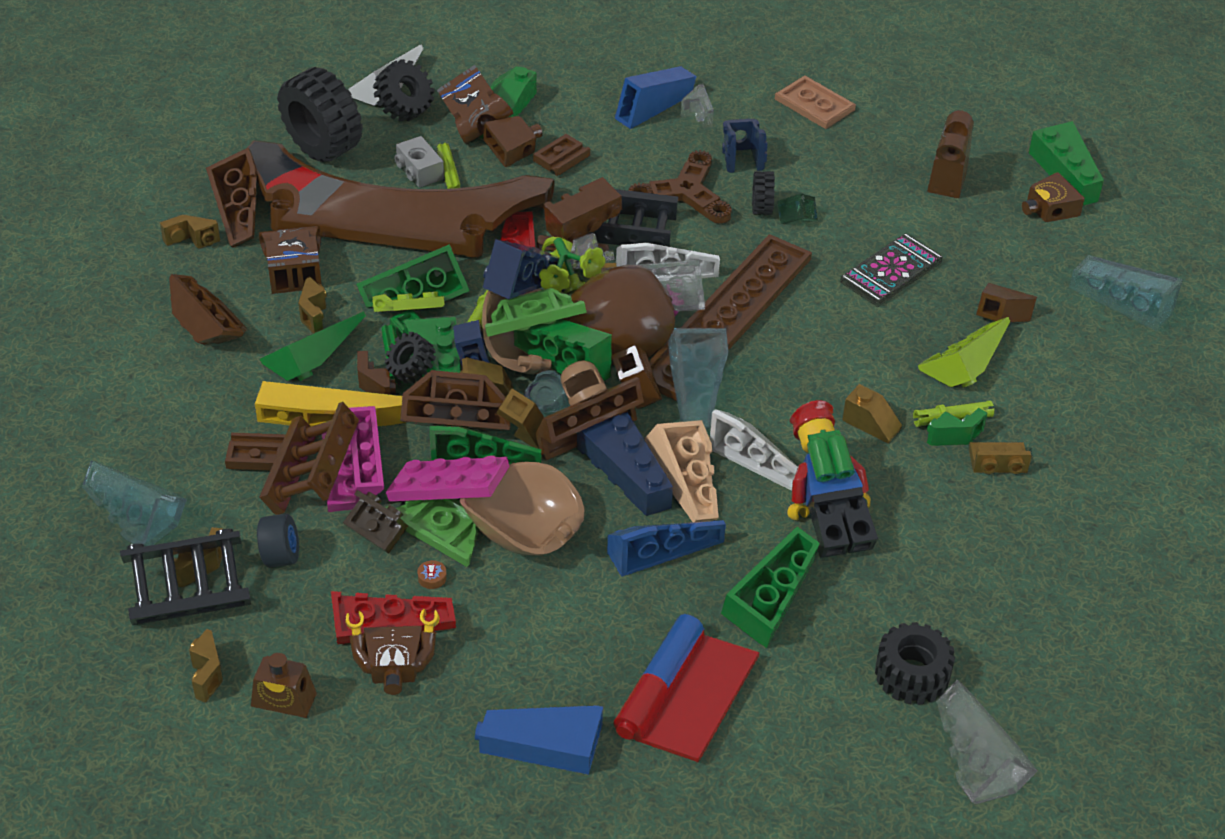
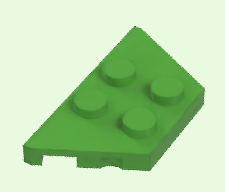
M549 288L501 300L497 309L491 315L492 323H486L485 330L487 337L513 330L524 331L534 325L552 324L558 319L587 313L584 301L573 303L571 296Z
M456 498L405 501V505L396 508L403 513L401 519L408 525V528L405 530L406 532L466 567L470 565L479 528L469 518L460 500Z

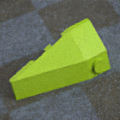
M1009 317L983 326L966 336V339L948 346L949 349L942 354H934L918 365L919 370L949 387L960 384L962 387H967L977 382L976 377L985 371L1010 323Z

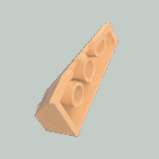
M702 420L657 424L644 440L671 482L674 497L692 522L717 520L719 518L717 495L712 483L714 465H711L710 462L712 443Z

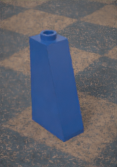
M680 66L626 77L615 119L630 129L691 96L697 76Z
M577 706L487 710L484 721L478 722L475 731V740L479 741V753L589 775L603 725V707Z

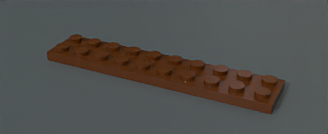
M769 234L649 361L659 392L681 403L809 263L812 252Z

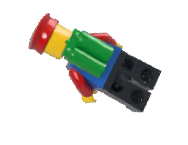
M815 400L799 407L790 418L794 437L800 440L802 449L808 454L804 462L798 466L792 482L791 501L794 504L788 508V517L798 520V512L804 518L809 513L811 514L817 541L820 543L818 547L820 558L843 555L846 550H848V553L873 550L878 536L868 509L871 498L866 493L869 491L866 470L850 456L845 437L841 435L840 430H834L833 406L826 401Z

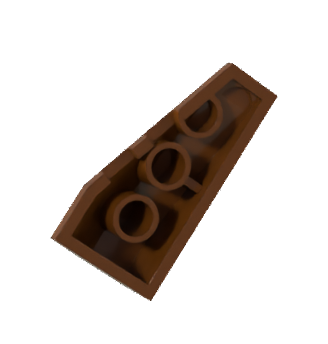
M248 147L206 167L224 228L232 248L253 239L255 232L257 168L251 150Z

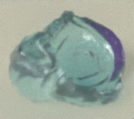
M546 370L540 372L525 390L524 396L533 401L542 414L554 413L570 406L561 384V375L556 371Z

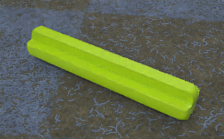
M439 143L437 145V153L443 160L444 178L447 188H460L461 184L448 143Z

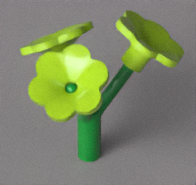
M556 238L553 244L560 256L557 266L549 265L547 269H542L539 277L542 280L541 286L544 289L553 288L559 291V293L562 289H566L563 294L569 295L574 293L585 282H581L578 274L574 273L570 258L580 261L584 277L591 278L601 273V268L605 265L606 259L602 256L603 250L598 247L594 249L589 248L586 250L585 255L579 256L568 251L562 238ZM564 262L567 267V270L561 269Z

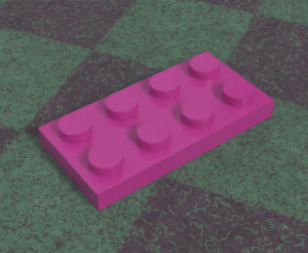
M495 456L477 459L463 457L458 460H445L442 458L433 461L412 460L405 464L386 491L389 501L491 497L510 466L507 457Z

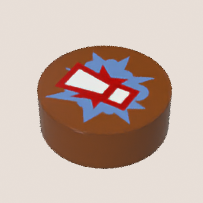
M426 561L417 570L418 582L424 588H439L447 580L446 567L439 561Z

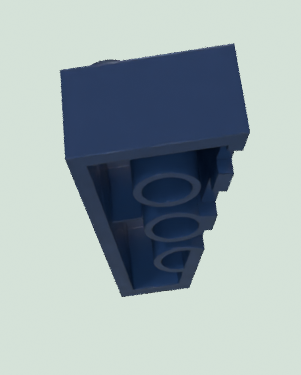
M495 239L489 265L483 274L485 280L482 288L507 299L542 288V280L539 277L540 271L547 269L549 265L557 266L559 257L535 247Z
M627 412L610 417L577 432V449L582 454H586L591 459V463L608 476L609 481L614 485L617 484L624 491V495L643 514L648 516L672 508L673 486Z

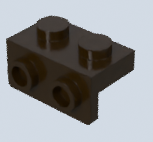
M357 490L354 495L359 501L343 521V524L389 554L408 528V525L401 519L403 513L391 505L387 508L380 505L382 500L368 491L365 495Z

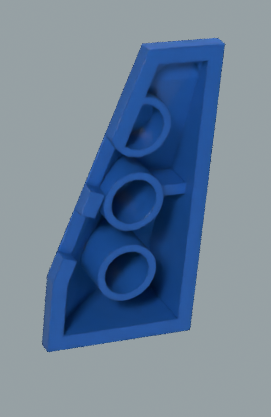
M721 520L633 526L608 535L607 553L622 577L723 543L726 524Z

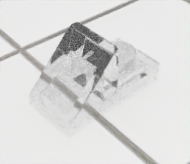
M699 84L682 99L681 118L696 116L697 122L701 121L703 129L713 128L714 110L704 84Z
M592 233L574 239L570 253L582 256L585 255L587 249L598 247L595 234ZM613 250L603 252L602 256L605 257L606 262L615 260ZM570 258L573 269L581 268L580 261Z

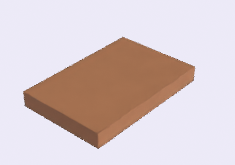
M803 76L775 94V100L825 129L855 111L856 104L807 76Z

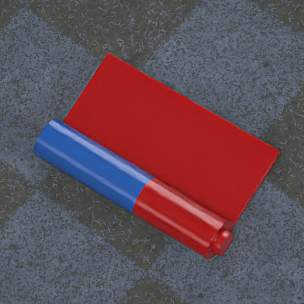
M688 614L680 615L614 719L613 724L616 732L624 739H633L699 762L757 661L759 652L706 636L704 627L697 618Z

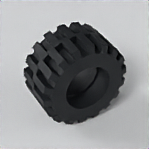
M912 622L911 625L902 623L899 624V628H890L888 634L885 633L879 644L875 665L876 680L879 685H883L882 690L886 694L892 692V698L897 701L899 698L905 699L904 703L911 704L913 700L917 702V705L924 704L925 699L933 702L936 700V696L941 697L949 686L955 661L954 648L949 646L950 640L947 637H942L941 631L938 629L932 630L931 626L927 624L919 626L917 622ZM904 660H916L925 666L911 665Z

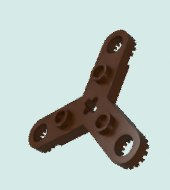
M695 150V152H691L678 178L649 181L647 184L638 183L637 185L635 183L634 186L631 185L629 187V191L676 196L678 201H684L714 223H725L731 219L732 209L730 204H726L727 202H723L719 196L703 186L712 166L711 154L709 152L706 153V151L701 152L699 150L698 152ZM716 211H722V212H724V214H723V213H721V215H720V213L717 214Z

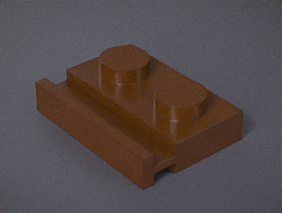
M564 134L533 154V161L548 171L553 170L555 175L559 176L589 157L590 148L583 147V143L568 134Z
M231 432V441H229L225 458L226 469L271 470L286 434Z

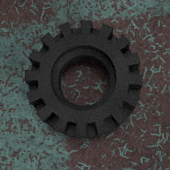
M754 171L752 214H773L775 176L772 171Z
M409 332V335L403 333L402 339L397 337L395 345L391 343L389 347L392 350L386 352V356L389 358L385 359V364H387L386 369L389 373L406 384L408 382L414 384L415 380L419 381L422 378V374L425 376L428 373L426 371L428 368L432 369L433 364L431 361H435L436 356L433 354L436 351L433 345L422 336Z

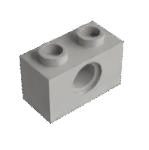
M422 136L396 144L397 155H395V162L397 166L403 168L408 179L414 181L419 188L444 179L443 160Z

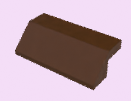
M635 377L582 402L544 417L536 432L538 446L541 449V457L547 461L577 447V432L610 417L627 412L632 421H636L635 406L644 403L639 378Z

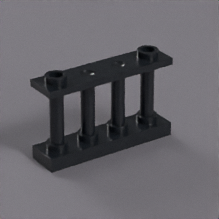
M615 189L622 196V210L614 218H609L608 223H602L596 231L589 232L581 239V241L612 245L650 243L670 247L671 230L665 229L667 220L676 221L678 197ZM619 215H634L632 226L617 224ZM643 217L658 218L656 229L641 227Z
M221 529L216 531V535L150 546L138 543L127 546V550H121L120 556L123 563L132 562L137 603H135V607L128 608L132 626L251 605L249 588H242V585H239L233 545L241 544L240 532H233V529ZM221 547L227 587L224 588V592L213 593L212 590H209L203 550ZM191 552L197 592L195 597L183 598L182 595H179L173 555ZM162 557L167 598H165V602L153 604V601L149 600L144 560Z

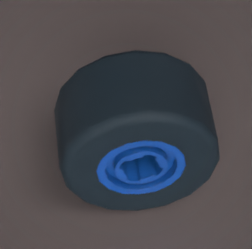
M288 513L262 517L258 522V550L264 565L268 568L292 565L298 560V531L293 517Z

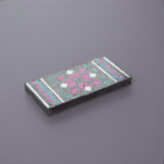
M904 233L843 274L840 283L876 307H879L941 264L943 256L907 233Z

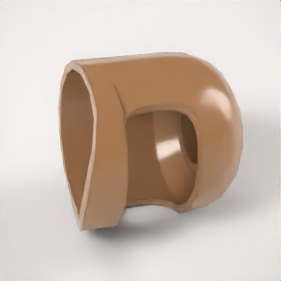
M589 361L575 362L566 367L561 374V384L570 406L607 390L598 369Z

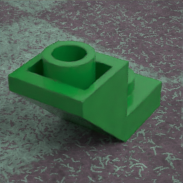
M978 408L971 415L967 414L963 420H960L945 411L938 419L934 418L927 427V432L929 433L927 444L931 446L969 445L970 442L984 431L987 412Z

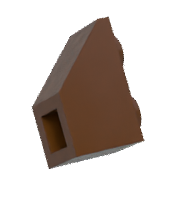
M988 283L982 292L976 315L995 321L1009 317L1010 322L1030 321L1037 297Z
M635 345L612 355L621 383L635 377L640 380L644 403L635 406L636 409H641L662 400L644 350Z

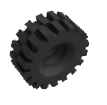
M400 59L398 62L396 60L389 64L376 76V82L373 84V89H377L374 92V98H379L378 106L383 105L385 109L382 111L385 114L390 112V118L395 119L399 117V121L402 122L406 119L410 121L431 106L430 103L434 100V97L431 95L435 93L434 88H430V85L433 84L432 80L426 78L428 75L426 70L422 72L420 70L422 66L419 64L413 66L414 61L411 60L405 63V59ZM399 83H403L408 87L411 97L401 91Z

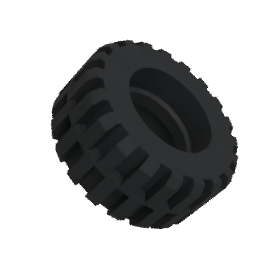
M311 67L281 85L277 96V101L279 102L278 110L281 112L280 117L286 126V131L292 136L294 143L299 145L300 150L303 153H307L311 159H316L320 162H330L358 145L362 137L363 124L360 122L362 118L361 114L358 113L356 101H353L352 94L344 87V83L337 79L336 75L332 72L318 67Z

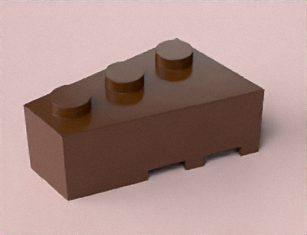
M603 177L580 187V192L570 196L566 193L561 196V201L555 204L549 201L544 204L546 231L552 237H560L576 245L589 232L596 231L602 223L609 218L616 217L622 210V196Z

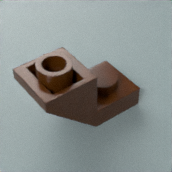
M357 351L359 388L368 393L396 395V380L390 379L389 371L386 368L374 369V361H369L368 351Z

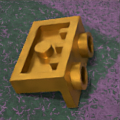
M970 442L969 445L973 473H1028L1032 456L1030 451L1025 450L1024 442Z

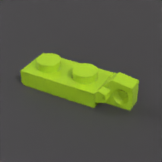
M438 291L424 292L421 298H413L412 293L398 294L396 300L390 299L386 294L373 296L374 312L444 306V296H438Z

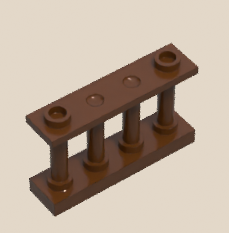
M344 402L338 404L332 420L310 426L302 416L292 419L259 496L275 515L285 513L291 496L309 490H314L323 501L328 500L359 422V419ZM326 433L323 440L314 442L316 436ZM318 453L316 459L306 462L309 455ZM310 473L307 480L298 482L301 475Z

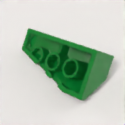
M515 66L491 84L490 88L492 91L499 95L512 109L513 115L510 117L518 116L536 95L537 72Z
M450 244L356 284L366 307H373V296L386 294L390 299L396 300L398 294L412 293L413 298H421L424 292L438 291V296H444V301H447L470 291Z
M365 312L358 313L260 358V361L264 366L286 381L295 377L299 381L314 375L312 369L321 366L366 316Z
M433 425L429 429L431 461L440 458L458 460L463 457L477 459L495 456L507 457L509 464L519 462L541 463V449L461 426Z

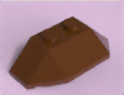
M170 275L172 314L180 322V325L193 336L194 341L200 344H220L244 335L247 330L245 325L218 297L207 288L199 285L195 278L186 275Z
M431 370L402 394L401 422L428 427L433 425L461 426L476 431L510 430V422L497 414L506 397L486 375Z

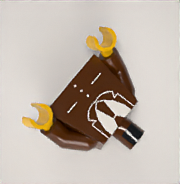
M423 609L421 611L420 619L425 625L424 631H422V626L364 628V633H361V627L364 622L363 614L359 611L360 622L358 624H351L349 622V613H347L346 625L352 630V635L349 637L353 660L364 673L371 674L372 683H384L385 693L389 695L399 694L402 691V683L415 682L417 672L423 671L434 657L436 632L433 631V628L440 620L438 612L435 610L433 621L427 622L425 621L426 610Z

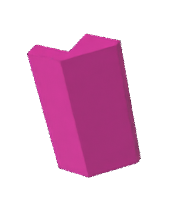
M375 406L349 408L359 419V422L327 500L328 512L352 510L359 501L354 495L357 490L365 495L368 491L377 495L384 490ZM326 433L322 434V440L325 438Z

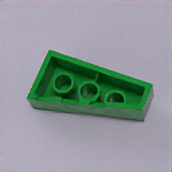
M1070 121L1033 131L1029 154L1049 176L1059 172L1085 198L1083 206L1098 202L1104 180L1074 122Z
M558 319L552 324L534 325L524 331L514 330V346L529 355H538L543 359H550L551 368L562 374L566 367L575 362L589 361L596 366L603 382L611 377L612 334L563 319Z
M796 527L726 594L721 615L767 648L811 568L820 543L802 529Z

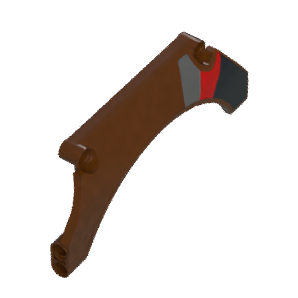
M254 140L248 146L257 168L256 180L266 201H273L271 203L272 230L320 226L321 236L428 251H435L450 244L454 254L479 257L483 254V240L486 229L493 231L505 219L520 210L530 207L544 209V204L549 201L551 202L554 194L555 180L553 178L523 175L493 184L453 189H408L378 186L347 180L317 170L295 158L281 143Z

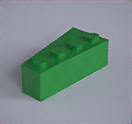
M456 317L404 320L405 333L408 335L409 332L419 334L430 342L436 351L433 354L436 356L435 361H431L433 364L432 369L428 368L426 370L428 373L431 370L460 373V361L453 326L456 325Z

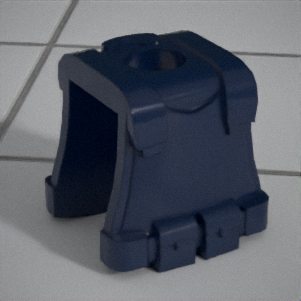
M736 119L723 122L724 143H722V153L725 154L726 169L729 173H734L736 150L751 149L757 171L764 170L765 162L767 161L766 133L763 129L759 128L758 120ZM743 130L746 132L743 139L736 140V131Z

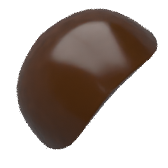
M622 265L597 274L571 295L573 303L584 301L587 313L562 318L563 320L612 334L611 365H614L612 355L635 345L644 350L648 358L660 350L669 340L674 330L675 308L672 304L673 299L670 293L650 270L640 265Z

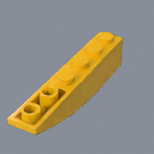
M263 381L255 401L257 422L290 425L293 418L302 416L310 426L332 420L338 404L344 402L348 408L375 406L377 426L406 423L400 421L402 396Z

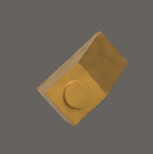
M859 384L845 399L842 421L888 444L902 429V424L883 395Z

